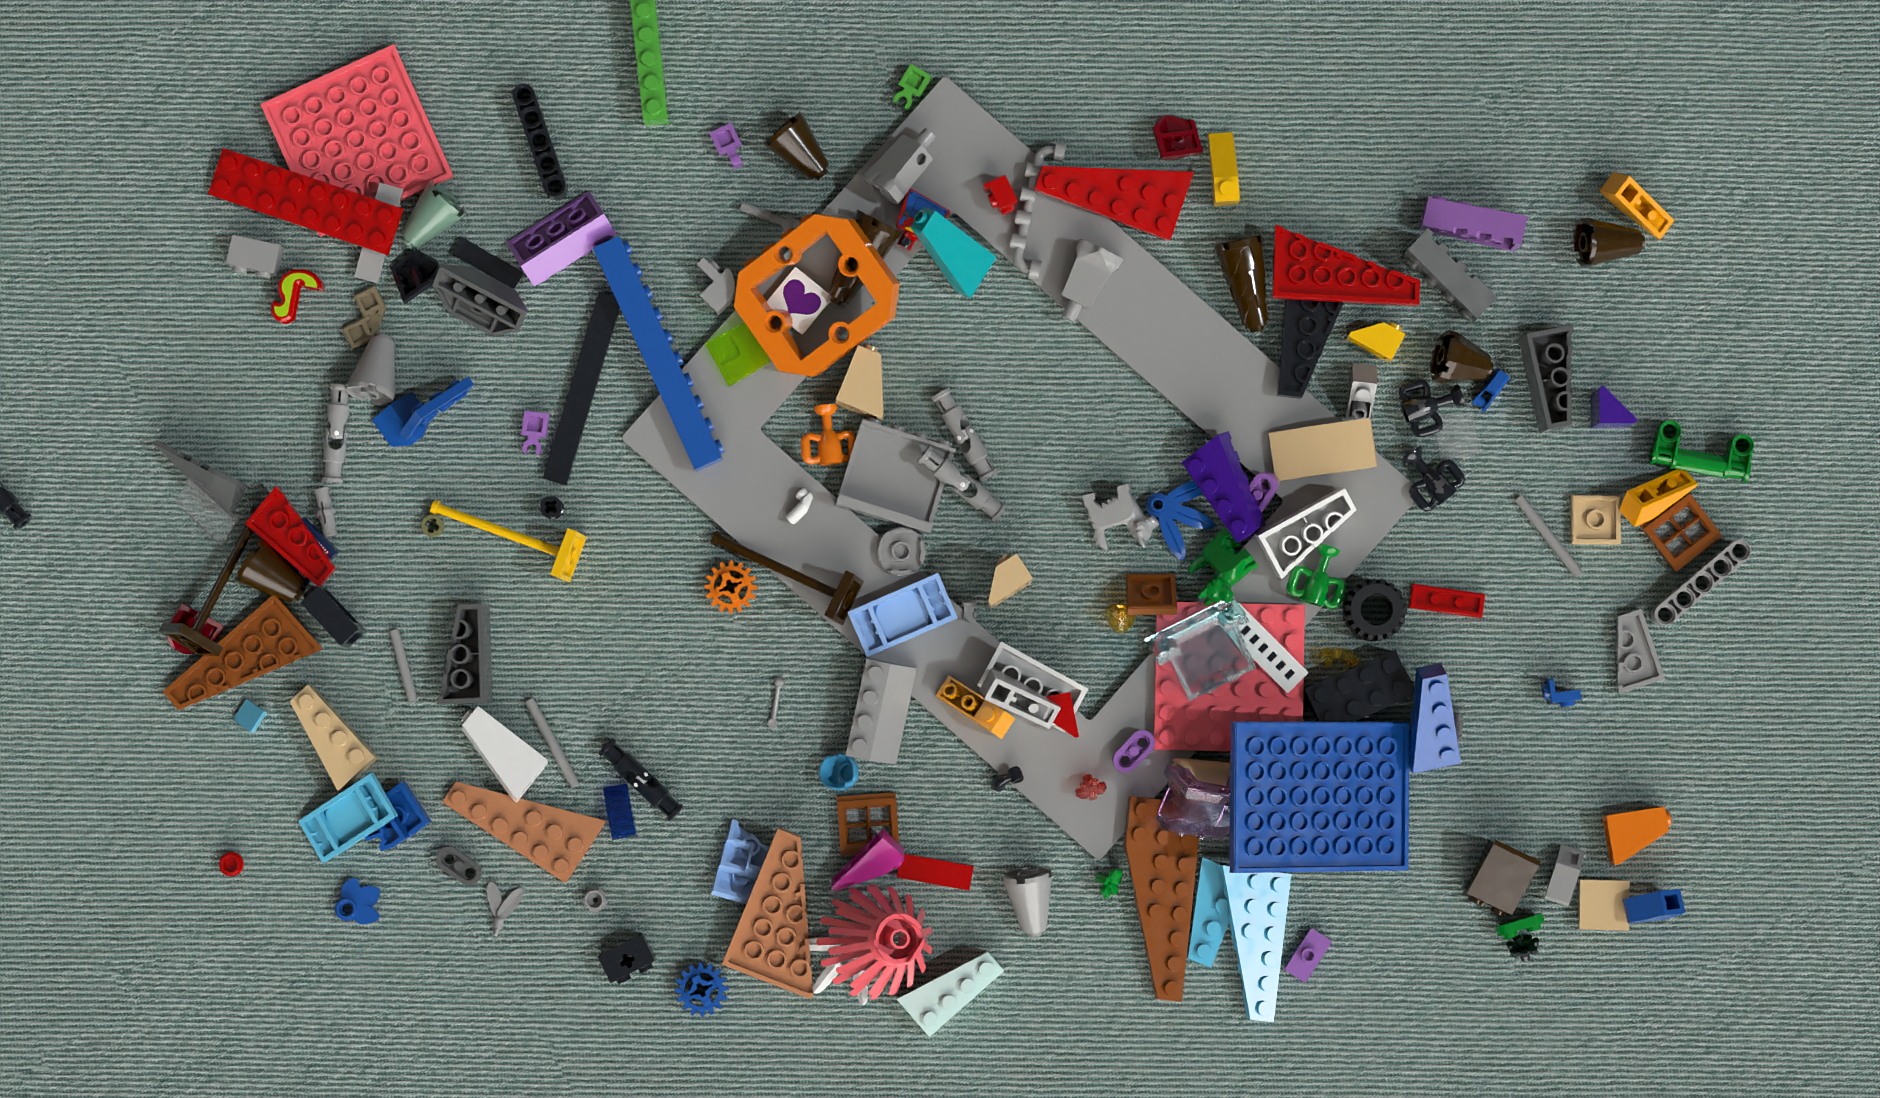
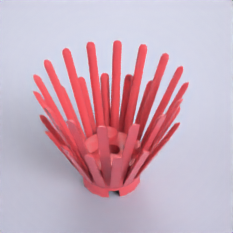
M869 884L867 890L883 909L856 888L848 889L851 893L849 898L869 913L834 899L831 904L838 907L835 911L837 915L859 923L822 917L820 920L821 924L837 926L830 927L828 929L829 934L851 937L818 938L816 942L819 946L843 945L829 948L828 952L830 955H841L821 960L823 967L857 958L836 968V972L841 975L832 979L834 984L838 985L868 968L850 983L853 989L849 994L852 996H856L882 972L868 992L871 995L870 999L874 1000L878 998L894 972L895 975L888 995L892 996L898 992L906 966L907 987H910L914 980L915 959L922 973L925 971L926 965L921 950L923 949L929 954L932 953V947L927 944V937H925L932 934V928L930 926L922 929L925 916L923 908L920 909L916 920L914 919V907L912 897L909 894H906L905 912L898 893L894 888L887 887L895 909L875 884ZM895 933L898 935L899 942L897 945H895L893 942V936Z

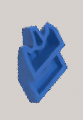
M405 781L400 782L386 793L398 816L365 837V841L376 837L380 838V851L402 843L432 822Z

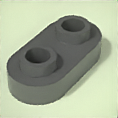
M451 846L444 847L437 853L436 862L439 868L462 884L474 885L480 881L482 877L481 866L457 848ZM448 854L454 857V861L451 864L446 862ZM468 868L474 870V876L471 878L466 875Z

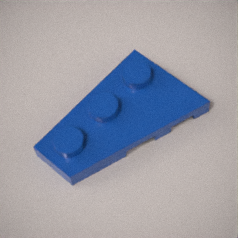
M469 377L461 382L457 379L447 387V391L443 393L438 391L430 397L428 403L424 404L421 402L411 410L412 416L400 431L404 439L407 440L411 437L419 424L424 427L430 423L439 413L438 410L444 412L465 397L474 385Z

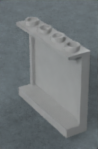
M868 417L867 420L862 419L835 506L929 535L933 527V520L945 482H941L933 475V471L924 464L917 463V460L929 445L933 446V450L944 459L948 458L950 461H952L956 449L951 447L952 443L938 439L936 443L928 440L929 436L915 432L914 435L905 433V428L897 425H891L889 428L881 425L882 421L871 417ZM929 458L932 462H934L935 464H938V463L935 462L932 458Z

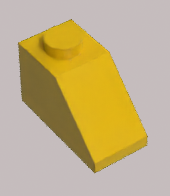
M1383 322L1352 331L1346 340L1390 362L1400 346L1405 333L1401 332L1402 328L1392 322L1386 324Z

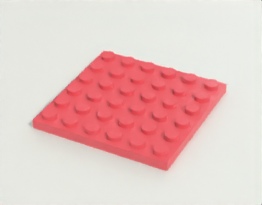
M394 44L261 103V107L287 165L291 171L373 199L376 197L379 182L404 189L401 201L423 192L431 180L434 181V186H436L437 183L440 184L454 178ZM318 232V234H319L320 237H323V236L326 235V234H323V233Z
M1177 602V615H1156L1154 750L1231 752V721L1303 722L1304 678L1287 693L1218 624L1238 603H1212L1209 606H1204V603ZM1240 603L1304 667L1305 605Z

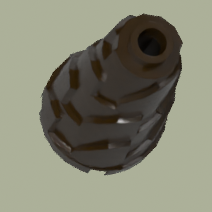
M857 209L854 215L855 221L882 259H885L901 232ZM852 257L849 261V267L855 271L858 263ZM837 267L829 291V295L832 296L830 301L841 307L845 303L849 305L864 285L858 276L847 277L843 275Z
M1262 235L1214 245V251L1218 256L1224 278L1237 306L1242 326H1245V329H1249L1250 333L1265 330L1264 325L1269 320L1266 305Z

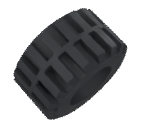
M1369 579L1353 587L1346 596L1347 598L1343 603L1344 612H1342L1346 620V626L1351 629L1350 632L1359 636L1362 640H1369L1371 642L1385 640L1397 633L1405 623V615L1407 614V608L1405 607L1407 602L1405 598L1403 599L1401 590L1396 589L1393 583H1388L1383 579ZM1379 596L1387 603L1389 614L1383 623L1372 625L1364 620L1361 614V604L1367 597Z

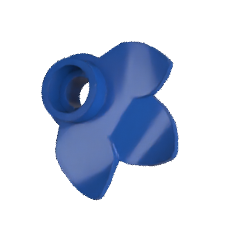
M355 877L346 881L341 888V898L335 904L337 917L344 921L355 920L361 925L377 921L380 918V914L373 906L379 899L380 889L374 886L360 888V884ZM345 904H350L352 906V911L350 913H346L343 908Z

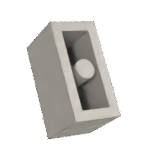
M232 235L226 264L232 267L233 272L246 274L248 270L256 272V276L260 278L270 279L271 276L278 277L284 248L279 244Z

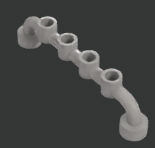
M1057 141L1056 146L1042 147L1036 152L1033 163H1027L1025 177H1029L1028 187H1022L1020 200L1024 201L1023 210H1017L1015 224L1019 225L1018 234H1012L1010 248H1015L1013 258L1015 265L1021 271L1029 274L1028 279L1038 280L1042 261L1032 259L1031 264H1028L1023 259L1037 192L1033 188L1044 158L1048 155H1053V161L1063 162L1067 143Z

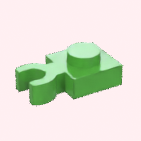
M910 64L898 84L903 91L898 92L894 96L893 102L897 104L900 98H905L907 104L904 109L906 111L909 110L912 105V96L920 98L932 76Z

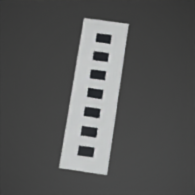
M1240 603L1218 623L1287 693L1309 673Z

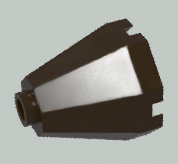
M1448 330L1441 334L1439 339L1443 340L1441 346L1436 344L1430 365V372L1435 374L1432 376L1433 381L1440 383L1478 381L1490 376L1493 370V362H1491V357L1488 353L1458 332Z

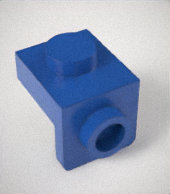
M1554 678L1545 679V684H1542L1543 698L1548 700V704L1560 702V707L1574 706L1575 700H1581L1580 690L1556 693Z

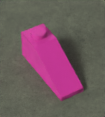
M882 829L831 879V888L834 891H838L885 875L892 869L896 870L904 861V848Z

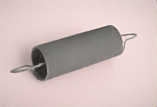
M1453 713L1457 740L1459 741L1463 738V714Z

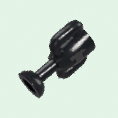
M1422 379L1405 383L1399 388V396L1403 401L1401 402V407L1408 425H1411L1412 432L1417 437L1424 438L1442 430L1443 421L1437 413L1438 408L1452 403L1460 408L1465 407V400L1458 384L1452 387L1450 394L1436 399L1431 397L1430 386ZM1423 389V396L1411 399L1406 394ZM1429 417L1435 421V424L1419 428V422Z
M1419 445L1401 461L1406 464L1413 463L1423 475L1422 480L1410 487L1409 494L1421 510L1427 512L1432 511L1436 505L1439 506L1457 492L1456 489L1462 487L1466 479L1464 473L1450 459L1443 460L1436 469L1431 470L1421 458L1422 447ZM1445 468L1453 475L1456 482L1451 483L1442 474ZM1425 487L1431 497L1429 503L1419 493L1418 489Z

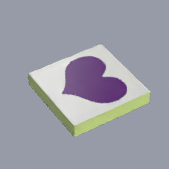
M795 267L768 299L767 303L772 310L783 309L789 312L793 321L792 328L803 336L829 305L832 296Z

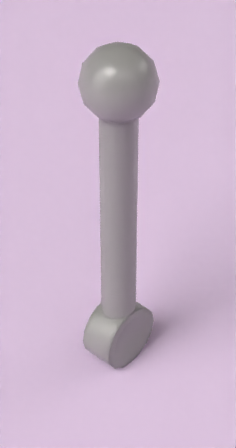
M781 677L776 678L774 681L776 689L772 715L768 721L770 728H775L778 724L776 714L780 689L784 684V680Z

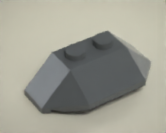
M444 264L439 267L432 287L438 292L449 314L491 336L520 331L528 309L515 289L474 267Z

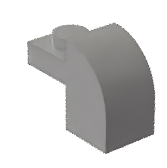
M703 257L697 263V266L713 283L700 294V297L719 316L733 301L736 294V282L729 268L720 274L719 272L722 269L712 259L708 262Z

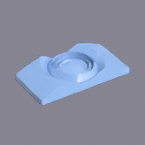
M938 573L848 611L867 657L957 619V615Z

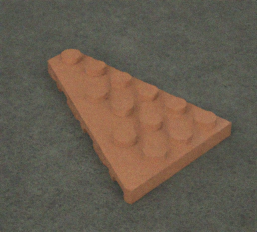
M777 827L722 960V965L812 999L813 986L801 836Z

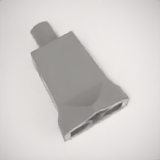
M924 128L914 140L902 134L861 177L888 202L899 204L910 187L933 160L926 151V148L936 138L935 135L927 128Z
M1080 238L1076 247L1077 258L1061 296L1069 300L1062 317L1071 322H1075L1082 307L1091 310L1109 276L1119 269L1124 260L1104 248Z

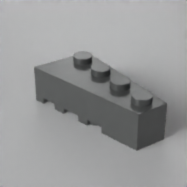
M1573 325L1527 333L1518 338L1539 434L1564 429L1571 425L1572 393H1570L1572 380L1571 356L1573 351L1571 334H1573Z
M483 603L458 604L451 635V646L447 653L446 659L448 660L445 674L442 677V688L437 704L493 703L490 605Z

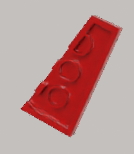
M275 486L245 524L315 585L322 587L337 568L280 487Z

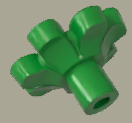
M1111 869L1108 875L1102 872L1096 875L1095 880L1102 884L1100 893L1105 899H1108L1111 893L1113 895L1117 894L1119 889L1116 885L1121 883V876L1123 875L1121 869Z

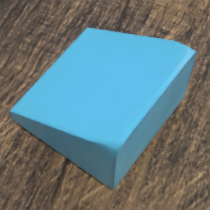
M246 699L233 720L248 731L255 733L267 711Z

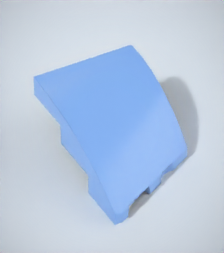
M734 819L730 823L711 894L746 904L769 847L761 844L759 839L753 834H748L739 826V822Z

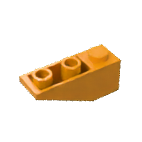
M950 675L935 695L1000 739L1004 737L1015 720L1006 711L985 700L981 695Z

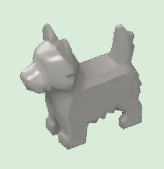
M1129 483L1117 486L1118 496L1107 499V502H1102V504L1095 501L1097 497L1096 492L1082 496L1084 506L1088 509V520L1094 529L1093 538L1096 539L1095 545H1100L1104 550L1108 549L1105 529L1122 524L1126 525L1130 534L1144 549L1147 548L1145 540L1150 538L1152 530L1159 526L1155 516H1146L1142 513L1141 508L1130 493Z

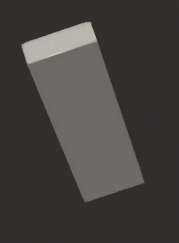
M379 182L375 199L399 207L404 189ZM362 247L354 277L379 283L386 255Z

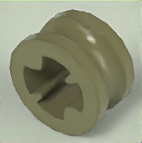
M428 515L423 519L421 528L427 536L438 537L443 533L445 525L440 517ZM435 519L439 529L437 531L434 530V533H430L427 523H432V520Z

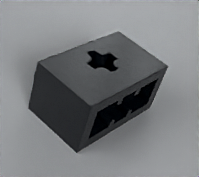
M644 934L597 956L610 983L616 981L618 985L631 979L630 973L639 970L641 974L653 968L652 962L657 960ZM625 954L628 957H634L635 960L631 962L632 967L628 964L623 965L622 961L625 959Z

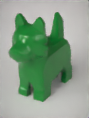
M1226 527L1215 538L1207 542L1202 554L1190 561L1189 573L1206 565H1209L1215 572L1213 578L1198 594L1199 599L1206 597L1204 606H1209L1213 602H1231L1234 598L1231 590L1232 586L1243 579L1252 569L1255 570L1259 567L1246 549L1236 554V551L1232 548L1238 547L1241 544L1235 541Z

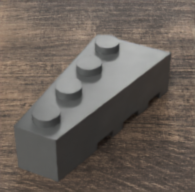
M1427 228L1402 256L1405 259L1404 264L1413 272L1417 270L1422 274V280L1431 288L1435 286L1441 292L1440 296L1448 304L1454 303L1460 309L1458 312L1463 318L1468 321L1471 319L1475 322L1496 300L1497 296L1476 275L1472 274L1469 276L1466 265L1459 259H1452L1449 256V248L1443 242L1434 241L1431 238L1434 233Z

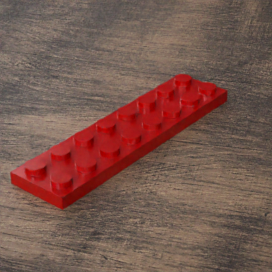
M225 148L222 149L208 192L209 195L385 255L390 253L404 210L403 208Z

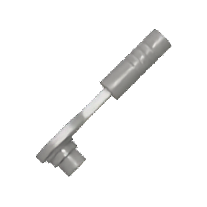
M744 201L740 207L742 212L781 226L783 232L790 228L796 229L801 225L800 220L792 217L782 219Z

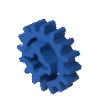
M700 962L697 969L691 964L689 965L691 972L688 973L683 970L681 973L684 979L676 980L678 984H681L680 988L675 989V992L681 993V997L677 999V1002H685L683 1010H686L688 1007L692 1008L691 1015H694L696 1011H700L701 1017H704L705 1010H708L712 1015L714 1014L713 1007L716 1006L721 1009L723 1006L719 1001L727 1000L728 998L723 994V991L729 990L728 986H723V982L727 980V977L720 978L721 969L714 972L712 970L713 964L711 963L707 968H704L703 962ZM700 973H707L714 979L706 980L702 978ZM691 977L693 984L691 990L686 992V983ZM698 983H701L702 986L712 984L705 991L706 996H703L702 993H695L693 995L691 993L699 987ZM718 987V995L713 1002L711 993L713 989ZM693 998L701 1000L704 1006L695 1005L690 1000Z

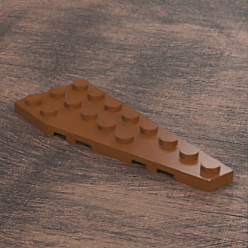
M1129 796L1124 850L1125 854H1127L1129 874L1132 878L1134 898L1141 931H1143L1145 951L1148 955L1155 999L1182 1002L1203 804H1193L1182 808L1175 801Z

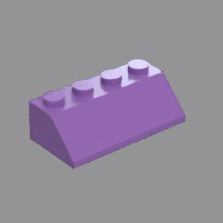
M587 191L506 243L533 286H536L546 281L559 270L565 269L578 258L587 255L594 247L609 241L617 234L591 193Z

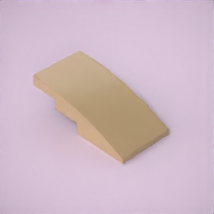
M1371 418L1269 433L1274 474L1278 482L1378 467Z

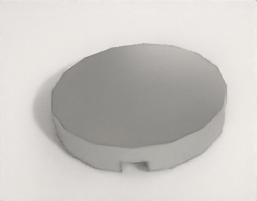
M904 527L893 528L885 533L878 543V561L883 569L892 575L901 577L911 575L919 570L924 562L926 555L924 541L912 529Z

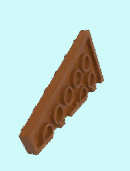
M272 595L217 643L224 647L219 656H202L162 692L178 710H182L324 649L281 599Z

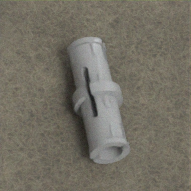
M329 487L314 489L318 508L316 516L320 519L322 534L326 538L338 536L334 518L336 510L332 507Z

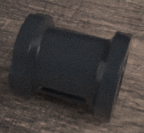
M547 496L540 503V511L549 519H558L564 513V504L555 496ZM557 502L555 506L557 511L555 513L552 511L547 513L549 510L547 507L548 503L555 504Z

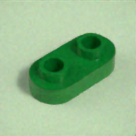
M1542 912L1494 927L1497 936L1509 939L1518 936L1517 931L1526 929L1527 932L1541 929V924L1545 920Z

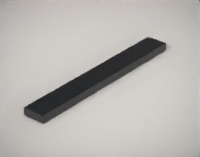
M603 292L598 293L543 479L566 486L568 484L620 312V306L613 295Z

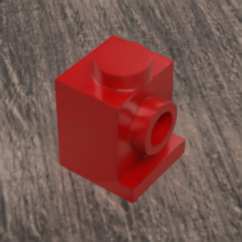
M1006 175L983 184L984 192L990 191L987 197L993 209L997 207L1002 216L1015 210L1014 206L1018 204V200Z

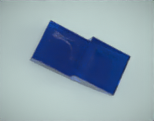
M628 784L603 788L612 840L637 836Z

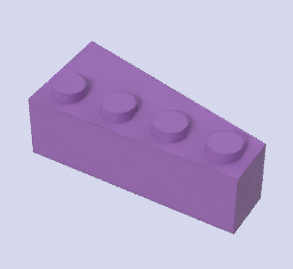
M1433 195L1432 198L1428 197L1425 201L1419 230L1425 231L1429 228L1436 234L1514 252L1522 244L1528 216L1494 210L1488 207L1472 206L1470 203L1463 201L1451 202L1447 201L1445 197Z

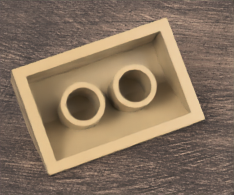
M1008 553L997 560L988 601L990 610L1032 583L1033 578L1017 553L1013 556Z

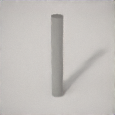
M399 629L389 631L408 703L417 701Z

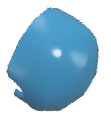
M838 753L834 756H827L819 767V778L822 784L833 790H847L854 786L859 777V767L855 759L846 756V754Z

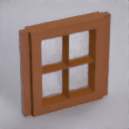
M1687 493L1654 519L1639 525L1675 572L1723 537L1690 493Z
M896 792L837 797L841 856L857 855L882 829L899 843Z

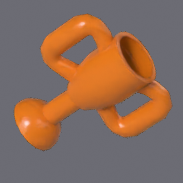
M823 404L813 407L814 411L822 416L823 432L821 434L806 433L801 437V457L805 463L809 465L818 463L820 466L849 461L856 435L851 431L839 433L833 431L831 415L837 410L838 404ZM847 438L849 455L842 453L840 440ZM810 440L818 442V455L811 457Z

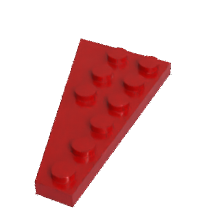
M1042 166L1033 190L1170 241L1194 172Z
M1275 224L1272 298L1418 306L1420 304V280L1393 269H1386L1377 265V263L1363 260L1354 254L1323 242L1306 238L1305 235L1297 232L1293 233Z

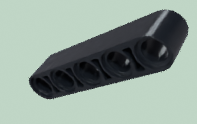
M519 84L513 90V99L544 190L552 200H562L568 193V186L537 95L530 85ZM527 91L531 93L528 101H519V95L522 92ZM536 114L539 116L537 123L533 125L527 124L528 116ZM545 137L547 141L543 147L538 148L534 146L537 138ZM553 160L554 167L551 170H543L542 164L544 161ZM558 182L562 184L560 192H550V186L553 183Z

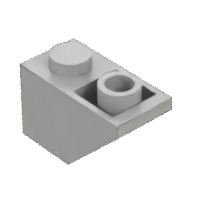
M1353 363L1347 397V420L1371 418L1377 389L1376 365Z

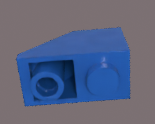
M1680 889L1657 891L1622 899L1628 924L1667 920L1685 913Z

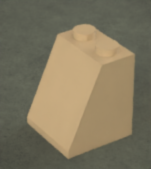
M864 344V347L858 345L836 397V403L840 407L865 417L878 419L883 423L884 402L881 354H879L877 348L871 345Z

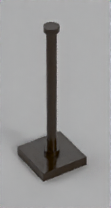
M253 506L250 512L253 514L257 507ZM245 525L192 628L183 623H163L158 632L197 655H220L224 647L203 636L201 630L254 532L252 529Z
M716 531L711 538L710 543L714 546L720 545L831 597L832 600L824 615L842 626L864 582L855 574L845 571L837 589L736 543L722 536V533Z

